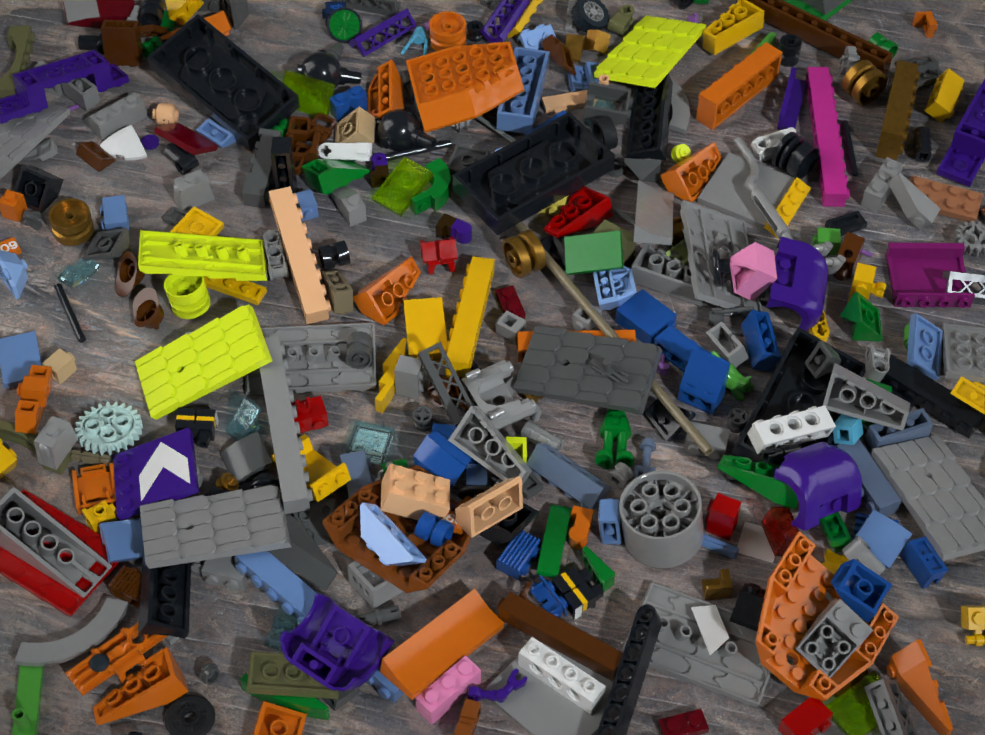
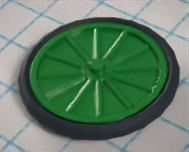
M339 8L332 12L327 20V31L337 42L349 43V41L361 34L362 20L353 9Z

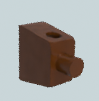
M849 232L846 233L837 256L839 254L843 255L846 261L834 274L837 280L843 281L845 277H852L857 262L859 263L865 238Z

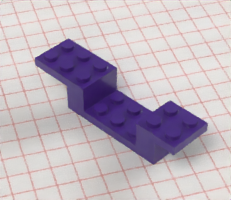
M95 50L12 74L16 94L0 99V123H7L11 119L23 118L27 114L38 113L48 108L45 88H53L57 84L69 83L77 78H86L97 86L98 92H105L109 88L121 87L128 83L129 77L115 64L109 65V61Z
M985 79L957 126L951 146L936 172L937 175L971 187L985 161Z

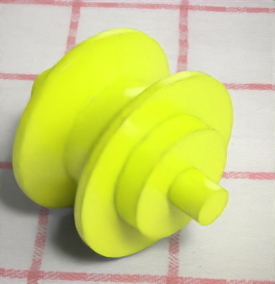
M685 144L674 146L671 150V157L676 163L691 155L690 148Z

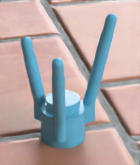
M420 26L415 28L410 40L401 51V55L406 52L413 42L418 45L424 43L423 55L427 54L429 39L427 38V30Z

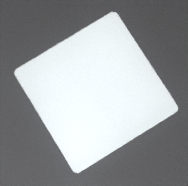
M745 522L737 546L739 548L738 553L773 563L781 532Z

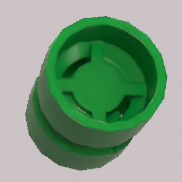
M879 32L873 34L868 41L893 53L892 59L898 51V44L890 39L887 40Z

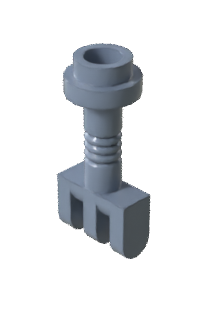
M645 438L640 443V449L643 451L642 465H635L634 479L639 476V473L645 474L656 470L655 467H650L651 452L656 450V444L653 439Z

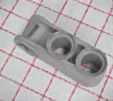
M268 230L264 233L263 239L270 281L281 277H286L287 279L289 278L280 234L276 230Z

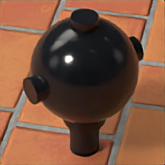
M322 49L308 55L302 64H297L296 75H300L304 86L317 96H324L326 93L333 91L339 84L352 83L360 85L361 72L347 70L346 67H341L333 55Z
M396 109L390 111L376 122L378 136L382 147L385 149L402 151L411 149L414 146H422L433 150L436 146V138L426 135L420 129L417 116L406 110Z

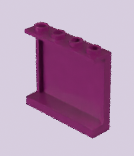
M889 242L885 256L894 307H971L975 293H945L947 279H942L943 271L966 273L963 261L964 243ZM953 280L952 291H958L963 287L959 280Z

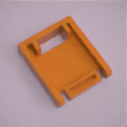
M113 462L109 463L110 472H107L105 463L80 468L81 477L79 478L76 469L72 470L78 515L83 514L82 509L86 508L87 510L102 502L98 500L108 499L105 500L107 504L112 503L116 508Z

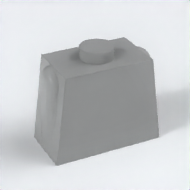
M201 169L173 179L174 202L179 209L187 211L194 206L197 207L215 200L209 177Z
M51 416L34 440L38 463L57 470L78 440L71 423L65 418Z

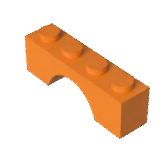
M31 365L28 376L49 378L50 392L52 388V367ZM19 400L15 410V432L36 434L45 407H42L40 402Z

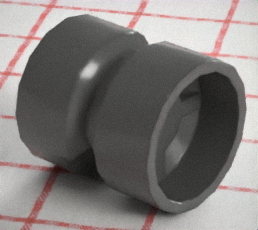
M354 332L347 338L346 361L352 368L364 369L372 362V337L366 332Z

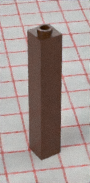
M511 591L506 598L503 597L497 606V609H499L498 617L503 622L608 680L614 681L623 652Z

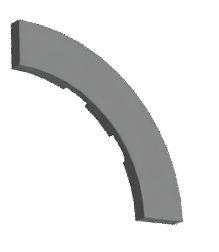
M671 78L673 82L671 99L672 119L669 129L685 134L690 120V105L682 88Z
M106 598L103 607L96 617L84 628L68 637L43 643L21 642L14 661L15 665L39 667L56 662L64 663L88 653L91 649L96 648L105 641L113 629L117 628L129 606L128 601Z

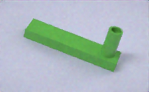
M20 666L15 710L12 712L14 720L12 735L38 734L45 666Z

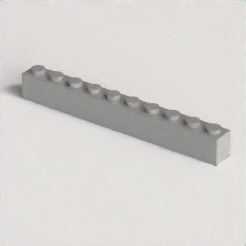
M278 336L264 338L273 361L259 369L285 514L310 510L309 501H313L311 488L307 489L306 484H310L308 471L304 472L303 467H307L305 454H300V451L304 449L302 438H297V434H300L299 422H294V418H297V411L295 405L291 406V402H294L293 390H288V386H291L290 374H285V371L288 370L287 358H282V355H286L284 343L280 344Z

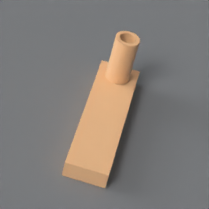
M600 75L598 83L609 85V76ZM588 90L542 97L545 113L550 114L563 110L585 108ZM594 99L593 106L612 104L613 102Z

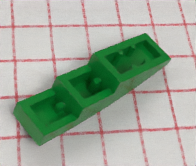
M551 505L536 575L552 578L559 575L572 508Z
M247 673L240 679L242 690L247 692ZM250 694L262 702H269L307 714L306 717L328 720L330 717L328 706L315 697Z

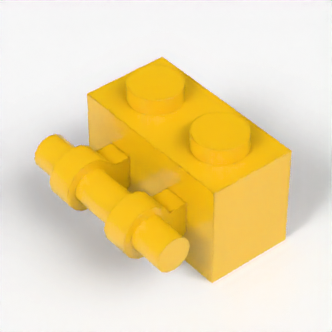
M961 605V628L973 630V636H965L966 645L974 644L975 647L985 644V635H982V630H985V605Z

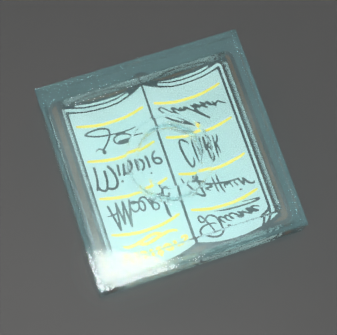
M356 421L344 454L365 450L366 458L370 457L371 463H385L395 435V428Z

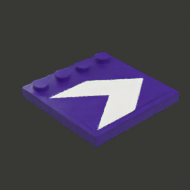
M190 427L113 455L117 516L120 520L141 514L140 506L170 499L176 501L199 492L193 432Z

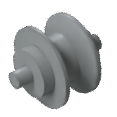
M471 120L451 125V127H454L460 133L461 128L469 129V122Z

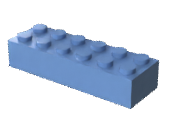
M515 47L514 56L525 91L499 105L497 130L523 134L533 130L549 68L550 51Z

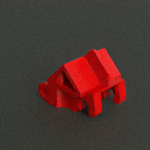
M449 237V239L426 242L419 240L421 257L423 262L427 264L429 275L434 274L436 265L442 264L448 265L449 272H455L454 260L458 259L455 238Z

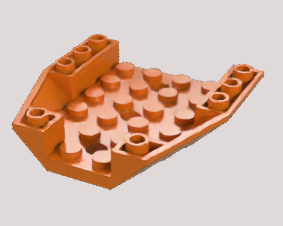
M510 42L456 45L406 60L425 133L477 118L525 91Z
M799 531L768 578L755 643L761 664L792 691L825 701L873 665L899 616L884 603H881L876 615L869 623L863 620L873 631L831 678L820 669L812 666L795 648L808 631L806 623L812 625L831 602L826 598L825 592L831 595L832 600L841 599V597L830 583L834 574L811 555L816 545ZM787 655L792 657L793 665L787 662Z

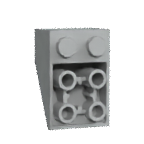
M833 599L811 625L795 650L812 666L820 669L831 678L870 635L873 629L841 599Z

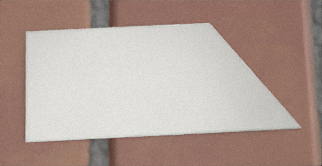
M716 605L691 607L708 652L711 655L729 639Z

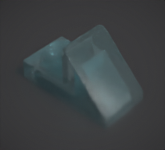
M244 398L226 432L236 441L255 433L262 427V424L257 419L263 409L250 398Z

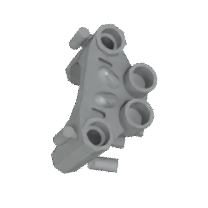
M505 360L482 370L479 368L466 373L465 377L460 380L467 395H472V405L478 406L498 430L531 415L532 421L537 422L542 413L541 407L536 405L533 399L529 400L526 398L521 401L515 396L513 387L518 374H515L508 382L504 383V378L511 376V373L514 372L511 362H506ZM496 397H503L505 402L502 405H495L493 400Z

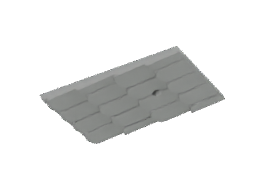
M47 102L48 108L43 109L41 112L30 113L23 118H14L7 123H0V180L70 115V108Z
M683 200L680 213L689 254L687 258L691 270L690 278L695 299L704 300V302L726 309L753 306V310L762 311L759 296L754 301H751L734 293L731 273L723 274V285L721 287L717 286L712 260V250L714 248L718 249L720 259L730 258L750 245L745 221ZM751 310L738 313L748 315Z
M375 323L261 328L264 338L278 336L280 344L284 343L286 355H282V358H287L288 370L285 371V374H290L291 386H288V390H293V393L341 392L342 390H370L375 388ZM354 332H366L372 337V362L364 369L352 368L346 361L347 338ZM259 368L246 374L245 395H264Z
M938 435L872 449L871 456L942 561L985 550V499L970 482V477L957 463L954 454Z
M269 485L245 491L239 489L211 496L200 495L176 501L170 499L140 506L145 564L149 569L292 547L281 491L278 486Z
M654 582L649 584L640 607L647 604L652 605L662 621V626L648 668L656 669L679 680L688 681L718 695H725L748 706H759L771 672L760 662L755 643L757 631L730 622L733 611L716 605L729 639L710 655L691 607L714 604ZM629 631V633H628V636H627V638H626V640H625V643H624V645H623V647H622L621 652H624V649H625V646H626V643H627V640H628L630 631Z

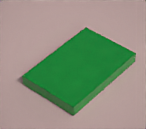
M620 230L564 237L567 275L623 269L622 232Z

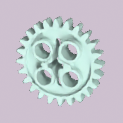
M107 402L106 406H102L99 403L97 409L91 407V412L84 411L85 416H79V422H76L77 428H75V433L78 437L77 442H80L81 447L85 446L86 451L92 449V454L100 451V455L108 451V454L111 455L114 450L120 453L121 448L128 450L127 445L134 446V440H139V435L142 434L143 425L141 415H138L137 410H133L131 405L126 408L125 403L118 406L117 402L113 405Z

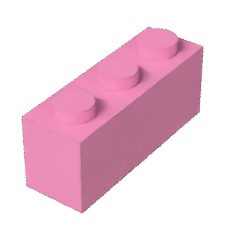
M465 655L416 697V710L433 725L468 694L469 686L477 687L481 683V669Z

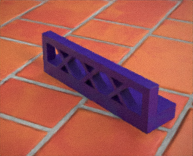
M501 0L481 29L482 35L489 43L503 42L531 0H513L514 4H510L509 0ZM502 7H506L507 15L503 14ZM495 17L499 18L500 25H496ZM488 28H492L493 36L487 31Z
M406 8L349 41L351 48L357 46L361 55L365 57L415 28L417 24ZM405 17L411 25L408 28L401 25L402 19ZM389 26L397 27L396 35L388 33ZM377 33L384 35L382 43L375 41ZM361 42H370V50L365 51Z
M794 67L791 68L777 130H784L790 127L796 128L807 81L795 79L797 68Z

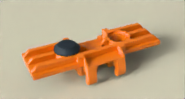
M139 622L129 629L123 627L120 629V633L96 649H91L89 657L65 672V674L82 696L112 675H116L119 682L123 684L127 681L126 671L136 664H139L140 668L144 667L142 663L146 659L143 654L168 636L142 635L144 640L136 644L134 639L138 636Z

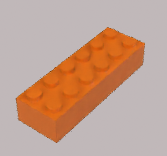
M766 42L761 47H757L752 54L747 55L743 61L736 64L729 72H725L720 79L714 81L707 89L700 92L696 109V120L711 130L716 128L778 78L783 52Z

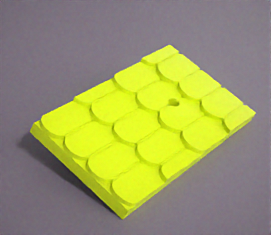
M646 15L623 38V41L608 54V57L596 67L594 78H599L600 75H607L611 81L656 88L703 34L706 24Z
M140 230L138 267L145 274L206 276L210 279L236 278L237 281H267L263 240Z
M246 305L238 307L220 319L217 317L194 332L185 334L164 347H158L136 360L135 365L150 416L157 420L273 360L254 308Z

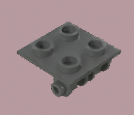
M334 499L310 504V510L294 513V518L303 524L317 546L333 542L322 521L336 510Z

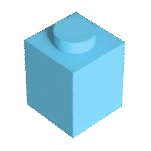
M841 414L834 422L836 427L833 430L834 442L837 444L855 445L863 434L862 419Z

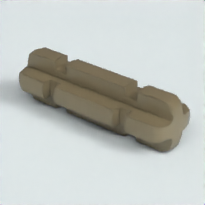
M73 449L70 456L71 460L75 462L82 460V463L94 465L105 463L107 467L112 460L109 454H92L90 451L81 452L82 450Z

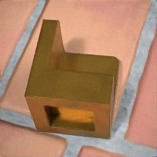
M588 30L583 49L606 54L611 34L601 30Z
M720 569L719 578L702 580L701 584L705 600L731 598L733 586L729 569Z

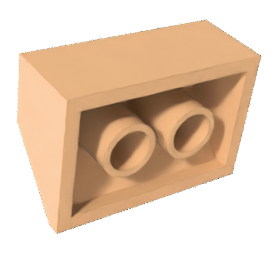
M517 476L506 479L455 508L456 523L473 538L523 508L522 478Z

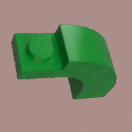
M441 158L425 165V178L432 186L411 198L412 212L415 215L426 211L430 207L437 211L449 199L451 192L450 171Z

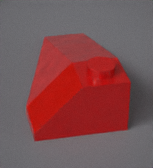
M586 186L582 187L569 197L568 204L560 208L561 212L551 219L544 228V232L559 238L599 226L604 220H608L613 216L610 197Z

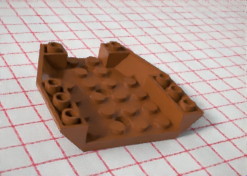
M418 465L409 468L416 471H422L424 473L431 474L430 472H428L427 470L423 469ZM382 479L361 487L322 521L337 550L405 593L428 589L465 554L471 537L465 531L462 535L453 533L451 539L438 548L432 545L430 540L424 541L416 537L414 533H406L408 531L415 532L418 520L382 511L427 559L425 563L404 566L384 565L380 562L379 556L366 546L367 543L361 537L360 505L362 502L376 504L380 508ZM467 495L459 503L450 498V511L455 512V508L473 498Z

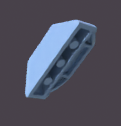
M624 265L623 269L593 272L598 303L602 311L620 307L637 293L632 269Z
M362 502L360 505L361 537L367 543L366 546L379 556L380 562L387 566H404L426 562L427 559L376 504Z

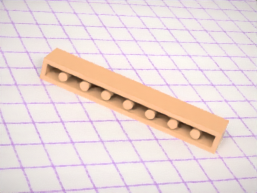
M291 186L269 191L270 205L306 324L329 319V311H332L329 300H325V295H327L324 284L320 283V280H322L319 268L316 269L315 264H317L315 253L311 254V240L306 238L305 235L307 234V227L305 223L301 222L303 215L301 208L296 206L298 204L297 195L292 193Z

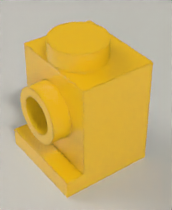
M105 500L87 510L86 508L82 509L85 522L91 530L100 534V523L117 521L115 506L112 503L108 505Z

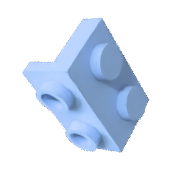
M541 24L535 27L534 30L525 29L521 31L517 41L522 43L523 48L542 50L544 49L542 41L551 34L554 36L555 34L551 24L546 26Z

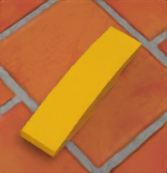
M404 337L382 364L383 376L379 380V394L375 398V409L382 414L396 392L394 370L399 356H407V339Z

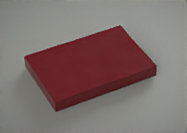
M179 122L156 126L154 129L155 134L193 155L213 152L218 149L217 144Z

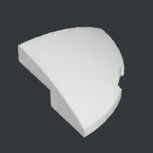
M132 125L115 132L100 144V147L114 158H116V155L124 157L125 160L147 158L145 149Z

